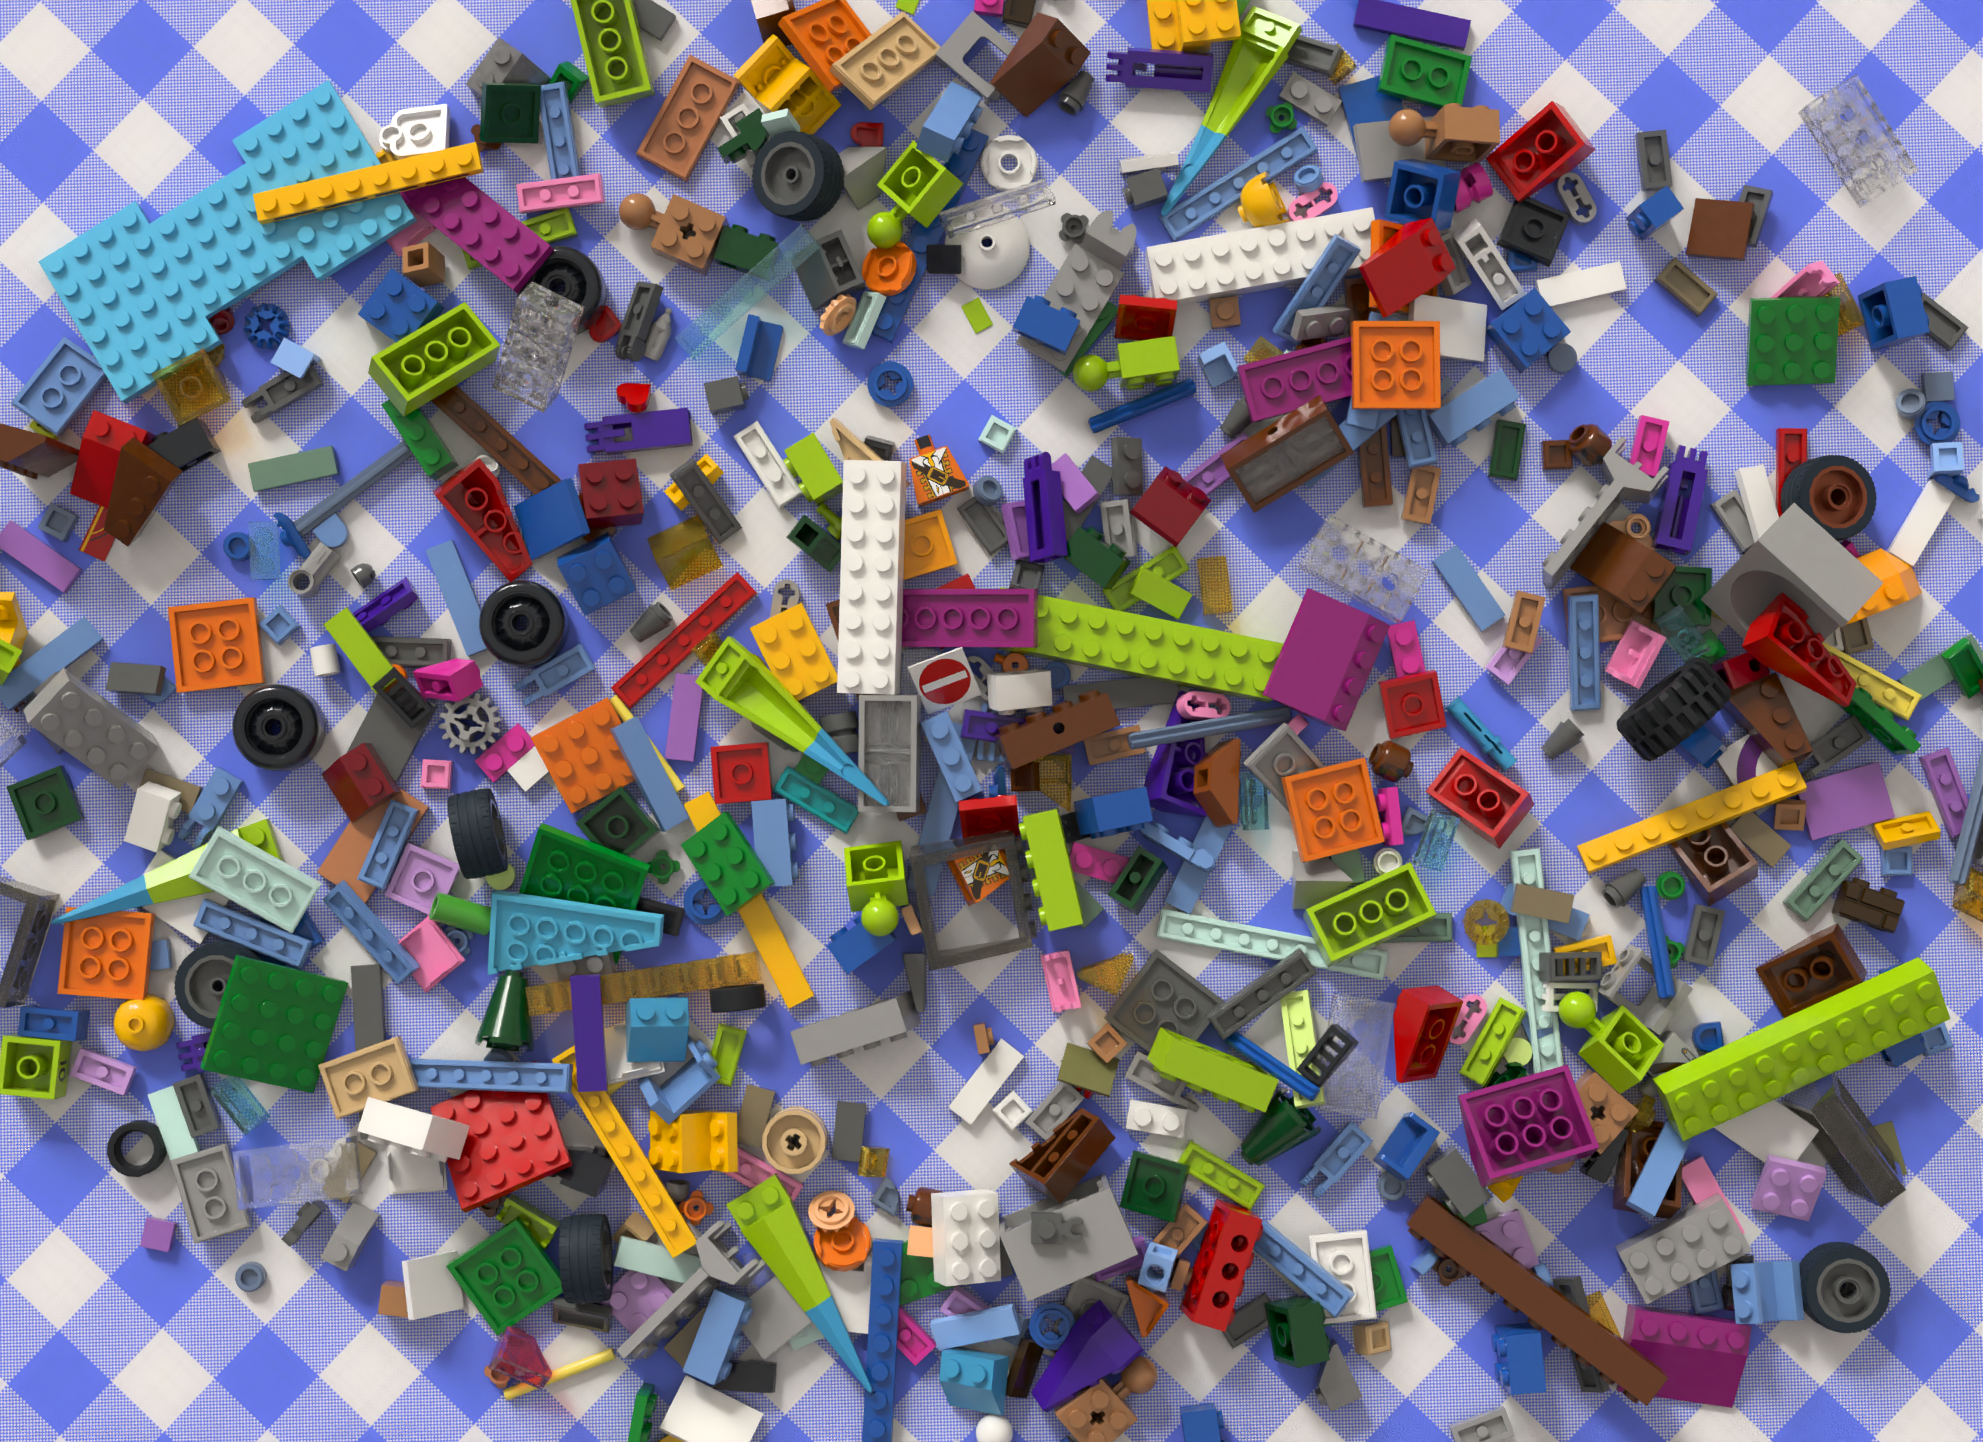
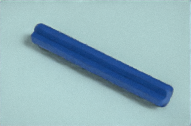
M1189 378L1093 416L1088 420L1090 429L1093 433H1097L1195 394L1197 391L1195 383Z
M1645 886L1640 888V897L1657 995L1660 999H1670L1675 996L1657 888Z
M1237 1031L1224 1040L1226 1044L1310 1101L1316 1099L1320 1092L1319 1087Z

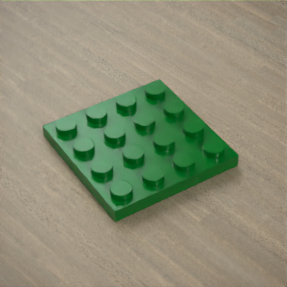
M541 823L535 837L519 893L636 911L651 865ZM622 951L613 952L615 964L620 960Z
M236 955L200 1068L210 1072L314 1093L320 1074L318 1065L324 1062L348 982Z

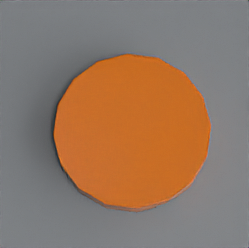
M900 241L894 247L887 249L879 247L875 249L873 247L868 252L862 266V277L866 282V286L872 292L880 293L884 296H894L902 292L915 276L917 266L915 254L906 244Z
M856 1217L851 1219L848 1228L842 1227L838 1232L835 1230L824 1232L822 1228H817L815 1231L814 1250L816 1257L824 1266L833 1271L846 1272L856 1269L866 1261L870 1254L871 1235L869 1229Z

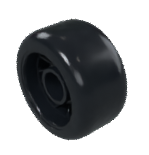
M555 246L552 247L554 251L518 292L517 298L523 313L537 328L550 335L569 337L585 332L598 321L606 305L607 290L603 275L588 256L574 248ZM566 284V290L563 294L554 295V290L557 286Z
M513 581L500 586L488 596L480 612L479 630L484 645L495 658L514 667L533 668L551 661L560 653L568 638L569 617L562 600L549 588L532 581ZM521 616H527L529 619V626L524 631H518L516 628V621Z
M272 684L252 691L241 701L234 714L232 731L238 750L250 763L265 770L290 771L304 766L317 755L324 742L326 723L320 706L308 693L296 687ZM275 720H279L282 724V730L278 735L272 733V725Z

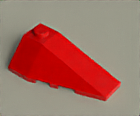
M480 458L453 474L433 491L438 500L510 582L533 565L499 480Z
M1780 593L1750 624L1742 647L1763 665L1843 707L1849 706L1856 682L1836 655L1831 656L1822 644L1825 639L1821 633H1814L1806 622L1809 619L1806 612L1785 593Z

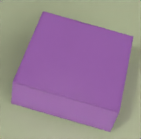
M147 1217L140 1246L170 1252L177 1222Z

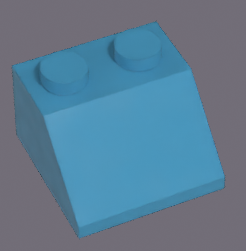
M630 998L625 1005L627 1063L684 1062L689 1030L688 998Z
M954 1347L942 1351L939 1381L949 1405L1000 1416L1004 1415L1009 1356L962 1347Z

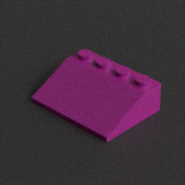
M1307 588L1262 695L1325 726L1346 731L1390 625L1363 611Z
M1568 1064L1458 1096L1471 1160L1481 1187L1589 1157L1600 1148Z
M1628 1304L1623 1340L1666 1372L1668 1379L1654 1397L1732 1408L1748 1356L1752 1326L1736 1324L1735 1319ZM1617 1384L1616 1390L1623 1392L1625 1389Z

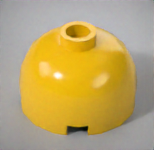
M1266 171L1253 177L1245 184L1240 195L1242 205L1237 207L1243 222L1249 221L1254 228L1290 222L1289 218L1283 219L1282 214L1287 212L1286 207L1274 182L1269 185L1266 182L1265 178L1270 177Z
M148 993L144 1000L127 999L115 1012L113 1026L115 1035L120 1043L129 1049L143 1052L157 1049L167 1043L176 1022L174 1011L169 1003L163 998Z

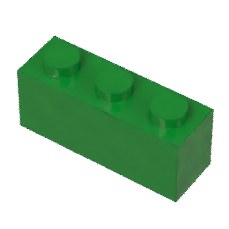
M390 399L381 404L428 477L436 481L459 466L421 407L403 417Z

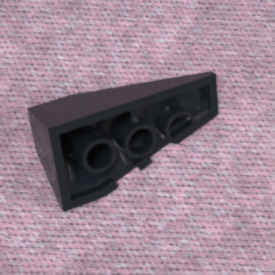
M595 1145L594 1149L590 1147L567 1146L573 1166L554 1173L549 1177L559 1176L562 1178L560 1184L596 1198L606 1186L614 1165L613 1159L606 1148Z

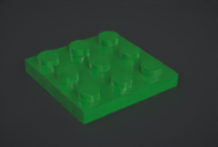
M1840 297L1750 298L1745 383L1748 386L1835 383Z
M519 1216L450 1261L446 1266L497 1336L563 1293L559 1270Z

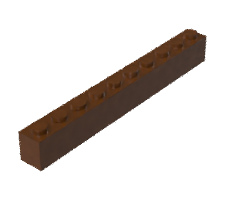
M1428 1192L1406 1219V1224L1410 1227L1408 1229L1410 1234L1420 1241L1425 1238L1432 1243L1431 1249L1444 1259L1449 1256L1457 1262L1455 1267L1468 1277L1473 1274L1481 1280L1479 1285L1491 1295L1495 1292L1504 1298L1503 1303L1515 1313L1520 1310L1528 1316L1527 1321L1539 1331L1543 1328L1552 1334L1551 1340L1563 1349L1568 1346L1575 1351V1358L1587 1367L1592 1364L1600 1370L1599 1376L1612 1386L1616 1382L1625 1389L1623 1394L1637 1404L1641 1401L1647 1406L1667 1381L1668 1376L1663 1369L1460 1216L1455 1215L1448 1207Z

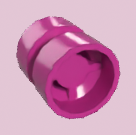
M1478 162L1461 170L1453 212L1455 214L1469 208L1472 201L1479 203L1493 195L1490 179Z

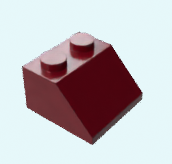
M1165 466L1131 510L1130 514L1177 547L1211 502V499L1201 489L1193 487L1186 482L1178 472L1170 470Z
M363 742L338 758L321 774L352 823L402 792L371 743Z

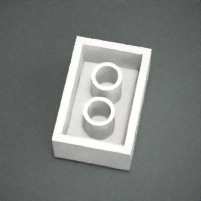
M368 1097L357 1131L369 1134L368 1141L384 1145L387 1140L386 1145L406 1151L407 1146H409L408 1152L427 1158L430 1152L429 1158L446 1162L448 1157L460 1159L470 1126Z
M988 1189L932 1193L934 1282L947 1287L1001 1281L998 1193Z

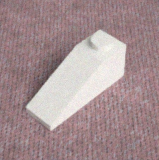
M1476 218L1452 233L1458 246L1501 310H1504L1526 295Z

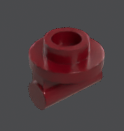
M231 307L219 311L209 319L218 335L228 333L234 327V313Z

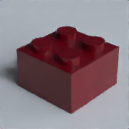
M636 459L578 464L576 479L579 499L589 529L638 525L642 523L644 510Z

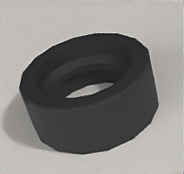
M764 984L736 985L709 990L712 1013L751 1010L766 1006Z
M135 1120L118 1127L111 1134L107 1143V1156L110 1164L117 1172L127 1177H140L155 1171L163 1163L167 1155L159 1127L147 1120ZM134 1131L147 1134L154 1146V1153L151 1159L143 1165L128 1163L121 1152L123 1139Z

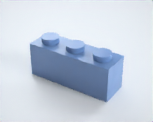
M951 81L924 123L916 149L946 163L953 153L958 155L964 138L968 139L973 125L977 124L983 108L979 107L982 95Z
M1501 368L1442 406L1439 410L1428 416L1430 428L1443 447L1450 443L1453 447H1456L1468 439L1466 433L1473 428L1479 432L1492 423L1490 417L1499 412L1502 417L1516 408L1514 402L1520 396Z
M946 711L921 722L955 802L958 803V801L982 792L983 790L948 712Z
M788 799L751 801L755 853L775 882L770 887L795 885L794 879H799L798 862H793L792 850H797L796 833L790 832V822L795 821L793 804H788Z
M723 1286L713 1290L682 1372L712 1385L727 1379L732 1368V1363L729 1362L732 1353H736L742 1343L741 1329L743 1324L747 1325L753 1314V1309L750 1308L753 1299Z

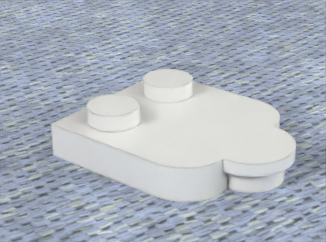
M447 104L400 110L393 116L391 125H387L381 130L379 143L383 150L392 152L397 160L449 148L451 111Z

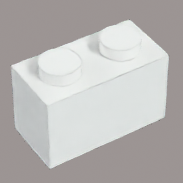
M1037 668L987 674L989 708L999 711V715L1016 714V709L1026 708V712L1043 711V706L1052 705L1051 671Z
M150 781L139 787L124 841L156 853L166 845H170L175 834V829H172L174 819H177L182 808V804L179 803L181 792Z

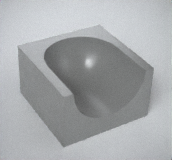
M1793 503L1700 600L1745 640L1750 624L1780 593H1785L1806 612L1809 617L1806 622L1814 633L1820 632L1826 640L1839 626L1843 627L1880 588L1883 582L1799 506Z
M1105 1173L1077 1184L1061 1204L1047 1197L999 1218L1000 1238L1028 1302L1138 1255L1132 1240L1133 1237ZM1062 1212V1221H1067L1074 1216L1083 1218V1224H1073L1071 1231L1074 1234H1082L1083 1239L1073 1241L1067 1236H1061V1244H1031V1213Z

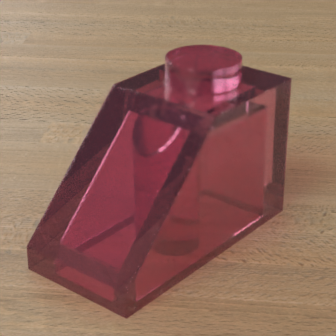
M507 1326L497 1341L488 1368L542 1390L551 1378L552 1372L535 1338L526 1334L520 1328Z

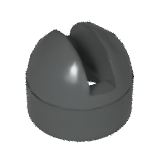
M362 563L350 570L363 589L375 580V571L369 564Z
M668 1180L666 1182V1189L674 1202H681L687 1198L690 1182L685 1180Z

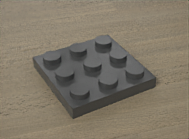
M1155 949L1104 1019L1150 1053L1160 1027L1197 1041L1210 1023L1206 1014L1222 1004L1224 1000Z

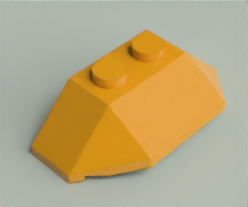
M1881 548L1857 557L1883 584L1847 624L1864 619L1920 595L1922 591L1913 568Z

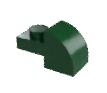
M759 108L736 122L735 125L739 134L717 148L725 164L739 162L747 155L746 152L748 150L756 158L759 150L769 140V133L761 123L763 113Z
M806 515L800 518L786 536L790 542L828 572H831L841 559V544Z

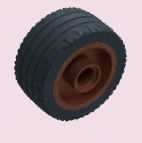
M1840 455L1821 456L1803 462L1794 468L1785 479L1780 494L1781 511L1784 513L1795 503L1836 541H1842L1860 533L1871 521L1876 509V488L1869 472L1854 459Z

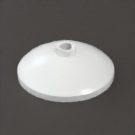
M977 205L963 211L951 223L945 238V244L961 245L962 272L961 274L954 275L964 284L980 290H994L1010 284L1022 273L1029 258L1030 242L1025 226L1014 213L997 205ZM990 239L993 244L990 247H984L982 241Z

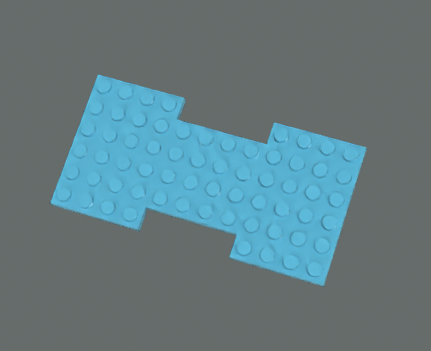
M329 80L233 139L234 145L246 163L150 223L141 206L134 201L39 261L46 276L123 403H129L221 345L223 342L209 320L219 311L229 308L303 260H306L316 278L321 282L417 221L399 192L263 225L258 222L253 194L381 164Z

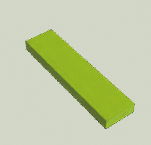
M569 208L559 209L521 221L549 245L578 236ZM462 249L469 270L482 267L479 262Z

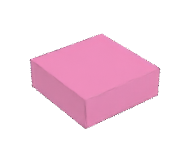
M423 759L421 788L451 790L453 761Z

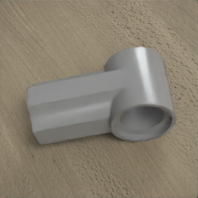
M320 542L301 567L290 574L288 577L289 588L302 598L314 597L318 593L321 583L342 558ZM304 577H309L310 584L308 588L299 590V581Z

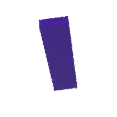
M1358 0L1353 27L1464 51L1471 20L1380 0Z
M964 709L960 738L996 743L994 735L1000 733L998 728L1012 722L1021 725L1026 723V720L1022 717ZM1054 724L1053 730L1056 732L1058 727L1057 724ZM1076 744L1056 752L1074 754Z
M601 974L571 976L570 985L578 1092L607 1091L608 1077Z

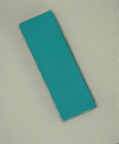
M789 766L785 768L773 789L776 793L845 834L849 832L860 813L855 805L818 785Z

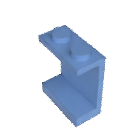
M689 1034L687 1044L694 1057L661 1087L649 1076L642 1077L637 1081L650 1108L668 1124L672 1123L721 1078L716 1069L718 1063L710 1054L711 1050L701 1039L695 1041Z
M1799 1261L1730 1264L1736 1324H1763V1322L1804 1320Z

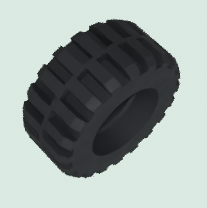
M1696 657L1666 676L1632 704L1617 720V730L1643 760H1655L1678 746L1679 743L1686 740L1724 707V704L1730 700L1731 690L1705 659Z

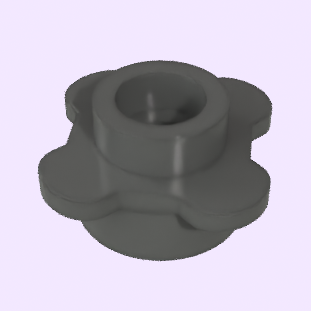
M1063 214L1061 217L1063 225L1062 230L1059 232V238L1062 241L1070 239L1076 240L1077 243H1082L1089 219L1085 215ZM1076 226L1077 229L1073 231L1071 227Z

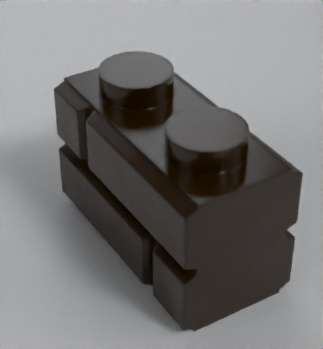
M1854 877L1852 882L1843 881L1841 883L1832 908L1833 914L1886 933L1895 932L1899 916L1905 904L1904 900L1896 898L1897 892L1880 887L1879 891L1869 888L1870 882Z

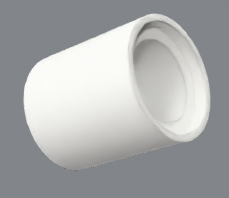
M336 644L310 648L315 677L341 673Z

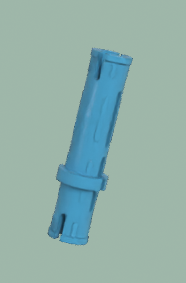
M1457 697L1445 708L1482 747L1481 751L1484 754L1488 753L1503 772L1508 770L1517 761L1500 742L1502 739L1498 735L1494 736L1460 697Z

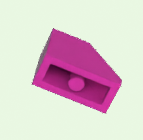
M456 658L413 671L420 693L425 698L459 702L484 686L475 660Z

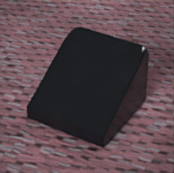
M927 245V272L929 274H961V245Z

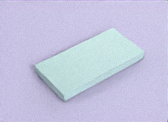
M220 826L215 830L189 875V878L291 934L322 884Z

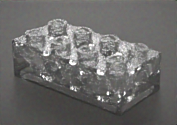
M1857 74L1810 102L1798 113L1859 208L1919 171ZM1839 114L1843 115L1846 121L1842 120ZM1855 138L1860 141L1861 145L1855 141ZM1870 162L1875 164L1876 169L1871 166Z
M532 281L517 297L492 388L544 413L559 394L584 307Z
M1331 514L1325 517L1297 566L1396 624L1403 620L1430 572L1428 569ZM1333 548H1339L1344 552V561L1339 562L1332 557ZM1358 562H1364L1368 565L1370 570L1368 576H1363L1358 572ZM1384 576L1393 579V590L1384 588L1382 584Z

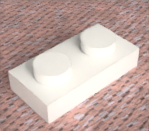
M1130 1099L1125 1128L1183 1138L1187 1108Z

